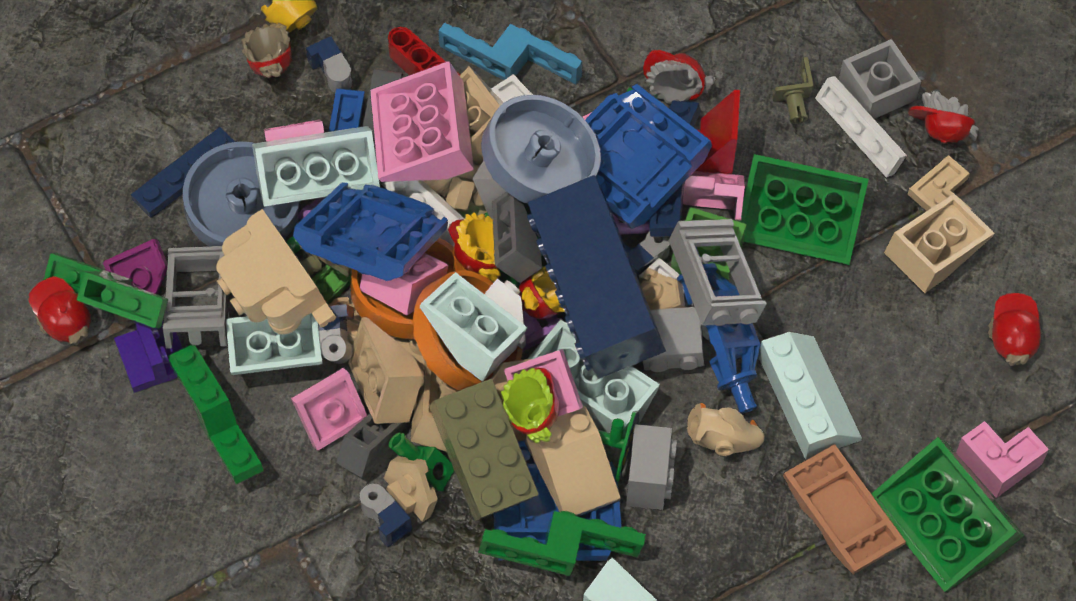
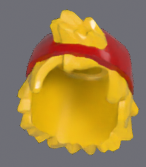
M474 212L471 216L466 214L465 219L452 222L448 228L450 236L455 243L454 256L467 271L476 272L495 282L501 276V273L495 266L493 219L490 216L485 217L484 214L477 215Z
M543 266L536 274L522 281L519 286L521 292L518 295L522 300L523 311L529 316L546 320L565 312L555 293L557 289L549 277L546 266Z

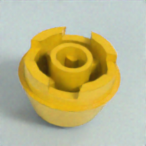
M272 0L273 3L269 7L266 5L261 7L267 22L270 24L276 23V25L281 23L287 26L286 31L288 33L296 28L300 30L312 20L310 17L317 10L315 0Z

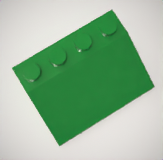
M754 154L742 206L741 220H739V222L747 224L744 242L850 265L869 179Z
M939 437L871 493L904 538L905 544L944 592H948L988 565L1025 536L951 446Z

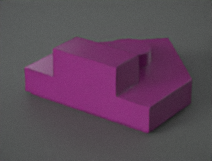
M152 239L103 261L106 271L132 279L131 286L156 295L159 292L168 266L158 239Z

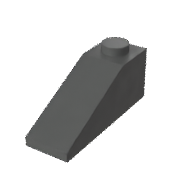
M505 192L492 201L495 266L521 283L542 268L541 252L536 242L537 236L535 231L533 232L528 221V214L523 202Z
M414 410L412 411L410 420L413 418ZM368 414L344 435L336 463L362 478L378 464L387 452L390 439L395 434L401 433L409 422L375 424L371 414Z

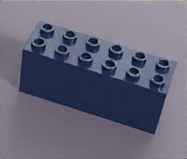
M592 175L528 202L531 213L527 215L528 221L538 238L536 240L538 248L547 262V265H545L551 281L555 284L557 299L561 307L564 308L566 323L571 334L574 335L576 350L580 359L583 360L587 371L593 370L597 378L600 379L666 352L610 206L596 176Z

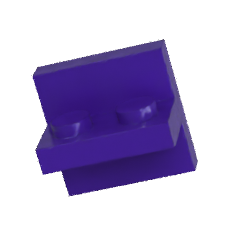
M134 321L137 330L114 338L134 393L177 378L167 356L183 348L177 332H173L172 348H166L163 333L164 321H162L161 328H153Z

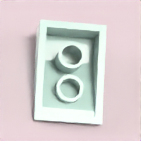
M456 272L420 305V309L456 361L482 382L516 350L527 329L524 324Z

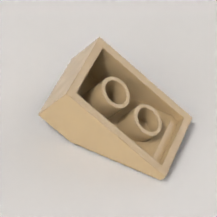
M469 66L460 77L464 82L472 157L477 164L481 165L483 162L481 149L483 132L496 110L504 102Z
M953 193L894 232L884 253L926 293L945 280L993 237L994 232Z
M361 317L353 345V353L348 364L375 424L409 422L412 411L417 406L419 389L424 384V372L419 368L415 357L369 318Z
M424 361V384L420 387L417 395V406L414 409L412 419L411 442L446 451L429 405L434 400L459 390L444 383L434 372L428 369L426 361Z
M586 406L558 416L557 421L549 429L552 433L549 442L540 440L539 443H535L528 436L526 437L525 444L559 512L569 511L578 517L620 501V495L600 433Z

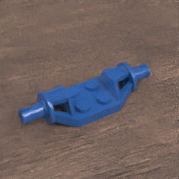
M702 263L710 285L716 289L713 290L715 297L739 295L736 286L716 273L717 267L715 263ZM681 274L677 277V280L683 285L688 306L694 305ZM753 323L725 324L722 326L706 325L710 342L717 354L709 362L719 382L717 384L718 390L728 389L732 391L739 410L738 412L741 414L755 410L758 407L755 404L748 383L758 376L755 366L761 344ZM742 357L741 373L737 374L736 359Z

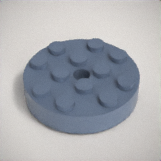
M521 95L509 99L496 110L482 135V156L494 181L520 202L528 203L592 175L596 176L600 167V147L589 124L571 107L550 97Z
M232 142L217 146L197 159L187 173L183 185V204L186 220L198 239L209 247L222 246L228 236L247 225L248 219L261 209L264 210L283 239L292 232L298 221L301 201L263 206L254 160L253 142ZM240 196H245V197H247V198H245V206H244V204H243V200H242V199H239L238 197H240Z

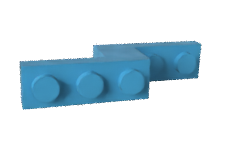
M444 23L439 29L440 47L502 80L507 79L513 74L516 76L527 60L575 85L582 77V61L576 55L556 48L551 42L531 35L524 28H518L510 24L493 47H490L484 40L469 36L459 27H452Z

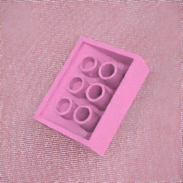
M450 61L370 90L378 179L381 182L442 180L474 170L464 82Z

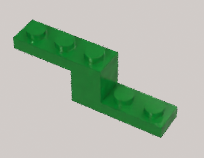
M50 253L43 280L51 277L62 278L78 294L77 301L153 328H161L168 298L131 286L132 279L58 253Z
M190 345L167 356L171 368L193 403L202 429L235 484L263 472L260 460L236 422L229 399L197 347Z
M554 511L548 525L545 544H541L538 540L531 537L518 538L508 535L503 530L493 529L490 531L485 529L478 553L570 576L576 562L579 543L638 557L644 546L646 534L639 533L632 527L625 526L619 528L608 525L600 519L588 520L580 518L569 511Z

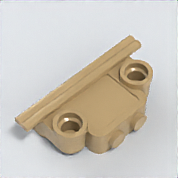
M263 209L252 215L248 219L247 225L225 239L222 245V251L225 256L220 258L216 265V269L221 276L217 283L226 296L230 293L233 294L235 298L231 299L230 302L239 316L245 313L250 321L256 323L268 319L270 327L278 334H289L295 331L301 324L302 318L310 313L320 327H324L328 322L336 319L335 314L324 300L319 289Z

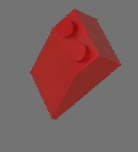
M733 90L701 118L700 130L698 131L711 141L712 147L705 161L695 171L732 174L738 138L740 90Z

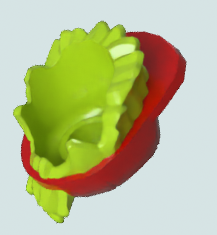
M531 368L528 371L522 369L520 374L514 373L513 380H509L503 386L504 390L501 391L504 400L503 408L509 416L512 425L523 434H526L530 440L535 443H539L540 440L549 442L552 436L549 429L557 421L560 410V403L554 390L552 373L545 368Z

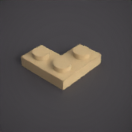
M948 155L910 187L908 195L928 211L952 195L959 186L968 180L970 173Z

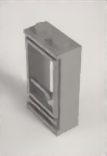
M732 219L678 221L669 238V243L702 326L756 323L767 304L761 298L734 232ZM720 246L724 256L703 254L702 257H699L696 247ZM726 261L739 295L715 297L701 262L708 264L709 262Z
M222 246L168 248L165 297L168 298L163 323L166 348H172L173 332H188L189 342L192 345H199L202 342L201 331H219L220 345L227 346L226 319H228L229 295H225L219 284L218 290L208 288L206 291L176 292L177 272L217 271V262L225 256ZM218 296L217 305L175 307V297Z

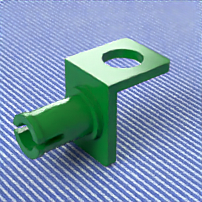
M404 433L395 434L389 441V448L399 456L406 457L412 461L416 459L426 460L429 470L425 473L427 481L437 491L444 490L454 472L452 463L436 447L414 445ZM438 462L443 465L444 469L443 475L439 480L435 479L433 475V468Z

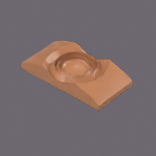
M835 444L784 473L783 477L801 509L814 521L822 532L830 550L852 574L859 572L905 545L906 541Z

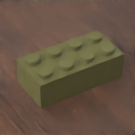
M492 378L436 399L429 405L475 521L531 500L539 495Z

